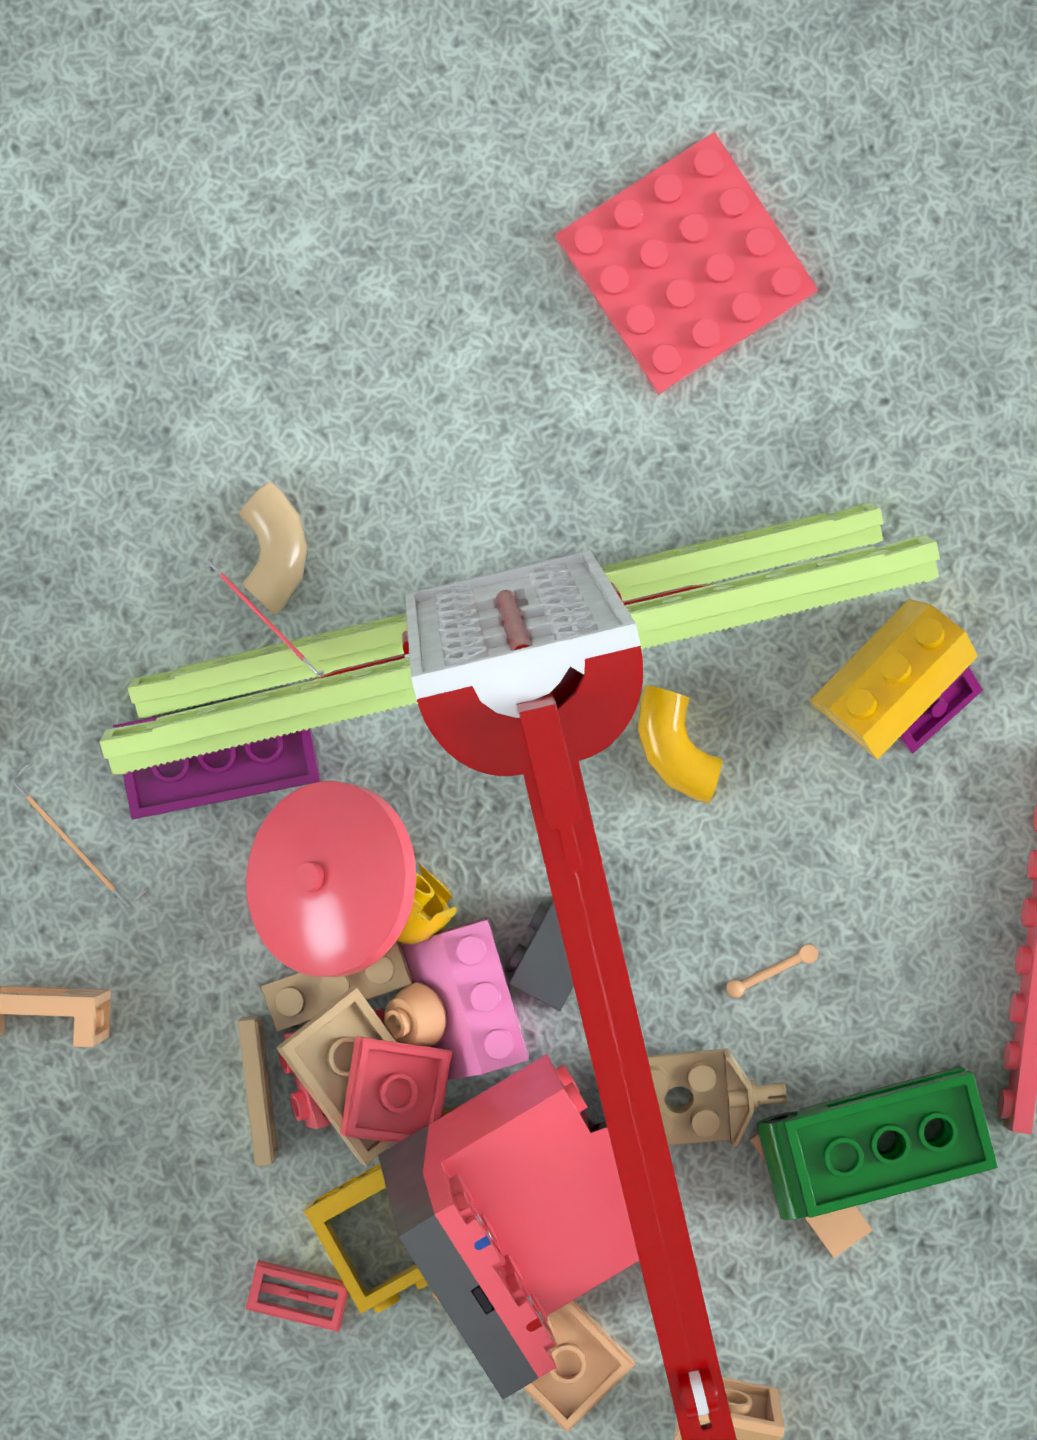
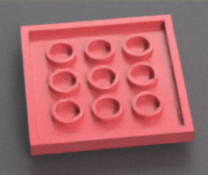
M715 131L555 234L556 240L658 395L818 291V288Z

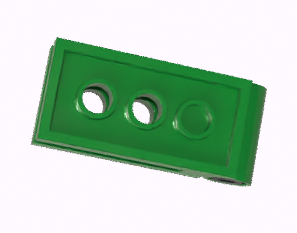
M961 1066L800 1108V1111L777 1114L756 1123L779 1215L783 1220L804 1217L812 1218L998 1168L974 1073L969 1070L965 1071V1068ZM939 1118L941 1122L939 1133L934 1138L925 1139V1126L930 1120ZM893 1130L895 1134L893 1145L886 1151H878L877 1141L880 1135L886 1131Z

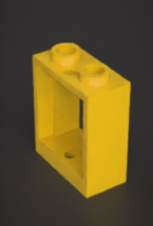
M380 1163L311 1201L304 1210L360 1314L372 1307L375 1313L391 1307L401 1299L398 1293L413 1284L416 1285L417 1289H422L429 1285L416 1264L367 1291L329 1222V1219L386 1188Z

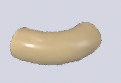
M269 481L247 501L239 513V517L256 534L260 547L257 564L241 584L276 616L286 606L303 578L308 547L300 515L282 490L272 481Z

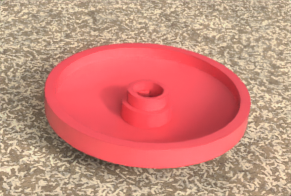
M321 781L308 784L291 792L267 815L255 837L248 860L246 876L247 900L251 918L258 935L268 950L280 962L306 975L321 977L347 976L360 972L377 962L389 951L403 931L410 915L415 895V856L404 823L392 806L381 796L356 784Z

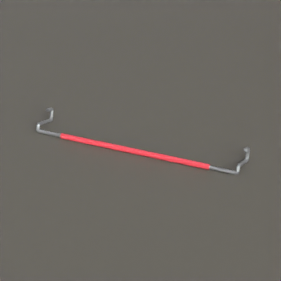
M212 557L206 560L209 564L210 572L215 570L228 586L317 675H324L323 670L318 672L257 607L213 565Z

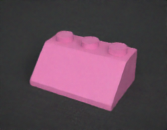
M488 917L442 930L433 935L429 940L419 944L400 943L413 982L422 983L433 989L444 1003L447 1023L443 1036L438 1043L429 1047L452 1050L448 1080L481 1075L529 1061L528 1049Z

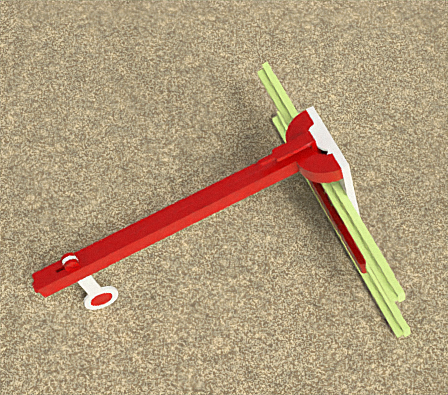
M871 502L828 515L822 513L605 566H600L592 552L587 550L405 594L406 613L291 640L290 642L318 672L324 671L322 676L317 675L283 642L178 667V670L132 678L128 686L131 703H135L139 718H151L153 715H163L165 712L169 714L170 711L175 712L176 709H187L188 706L192 708L194 705L198 707L199 704H210L211 701L216 702L217 699L221 701L223 698H233L235 695L239 697L240 694H251L252 691H262L264 688L268 690L269 687H280L281 684H292L293 681L297 683L299 680H309L310 677L315 679L157 717L155 721L107 729L99 741L104 759L109 761L112 775L126 774L128 771L133 772L135 769L139 771L141 768L146 769L148 766L152 768L154 765L159 766L161 763L165 765L167 761L172 763L173 760L179 761L180 758L185 760L186 757L192 758L193 755L198 757L199 754L204 755L206 752L210 754L212 751L217 752L219 749L223 751L225 748L237 747L238 744L243 746L245 743L250 744L251 741L256 743L257 740L263 741L264 738L269 740L270 737L276 738L277 735L282 737L283 734L288 735L290 732L295 733L296 731L301 732L303 729H314L316 726L321 727L322 724L327 726L329 723L334 724L335 721L340 723L341 720L347 721L348 718L353 720L354 717L359 718L361 715L366 717L367 714L372 715L374 712H385L387 709H398L400 706L405 707L406 704L411 706L412 703L418 704L431 734L445 751L460 763L489 775L516 776L523 774L682 1440L737 1439L579 761L590 758L609 747L622 734L631 721L642 690V650L645 647L650 649L651 646L656 647L658 644L663 645L664 643L669 644L671 641H682L684 638L689 639L691 636L695 638L697 635L702 636L703 633L708 635L709 632L715 633L716 630L721 632L722 629L727 630L729 627L734 628L735 626L740 627L742 624H753L755 621H766L768 618L773 619L774 616L779 618L780 615L786 616L787 613L792 615L793 612L798 613L800 610L805 611L806 609L811 610L813 607H824L826 604L831 605L832 602L837 604L838 601L844 602L845 599L850 601L851 598L856 599L858 596L863 597L864 595L869 596L871 593H882L884 590H895L897 587L902 588L903 585L908 587L909 584L915 585L916 582L921 584L922 581L929 582L939 577L936 560H940L937 541L923 534L878 548L872 546L716 583L717 580H727L729 577H739L741 574L745 576L746 573H756L758 570H768L770 567L774 569L775 566H786L787 563L791 565L793 562H803L804 559H815L816 556L820 558L822 555H832L834 552H844L845 549L849 551L851 548H861L863 545H874L883 541L880 526L883 525L881 508ZM708 1414L710 1423L700 1425L698 1416Z

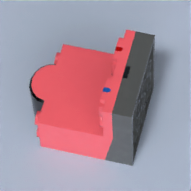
M548 1054L378 1155L398 1238L503 1400L557 1368L550 1350L557 1343L547 1323V1316L639 1261L599 1091L597 1089H586L579 1092V1088L566 1066L563 1064L555 1068Z

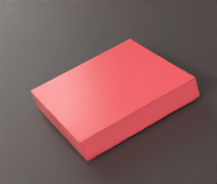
M355 1036L340 1135L399 1143L442 1117L452 1050Z

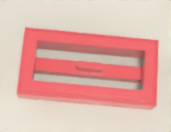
M258 1260L246 1310L339 1332L349 1292L340 1279ZM268 1275L338 1292V1297L336 1299L263 1281V1277ZM261 1291L334 1309L333 1317L258 1300Z

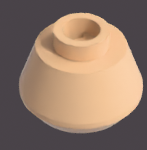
M413 982L403 987L387 1004L384 1024L397 1042L429 1047L438 1043L443 1036L447 1023L446 1009L440 996L428 986L419 982Z

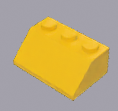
M908 599L810 700V703L878 760L963 673L978 655L966 631L931 604Z

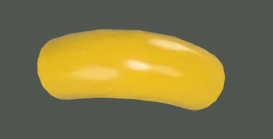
M645 685L640 700L638 733L646 760L666 785L696 801L709 804L719 779L723 758L707 754L698 749L689 739L685 726L686 712L690 703L689 697L662 688Z

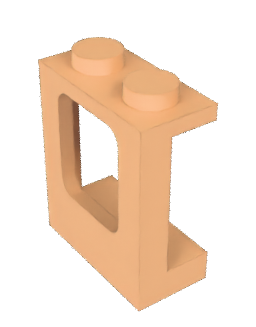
M0 986V1035L4 1034L5 1014L74 1017L73 1047H94L109 1038L111 989Z

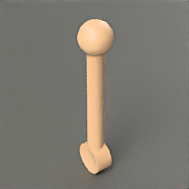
M803 945L796 955L742 981L731 980L726 986V992L731 998H740L744 994L745 989L801 962L813 963L818 958V950L813 945Z

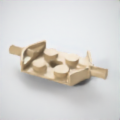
M728 1048L648 1056L668 1146L731 1140L732 1147H738L753 1116L754 1108H758V1105L787 1103L785 1082L756 1086L755 1080H749ZM681 1086L691 1091L692 1094L689 1101L683 1106H672L665 1100L667 1092L674 1087ZM601 1100L585 1102L588 1108L580 1112L584 1121L604 1120L606 1122Z

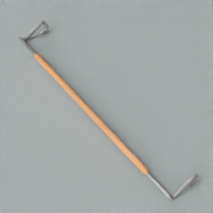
M30 762L27 765H25L23 769L18 773L17 777H19L26 770L27 767L32 765L33 762ZM12 779V783L26 797L28 802L127 907H130L131 905L115 890L116 888L30 795L28 796L15 782V779ZM149 887L145 888L133 900V902H136L146 891H148Z

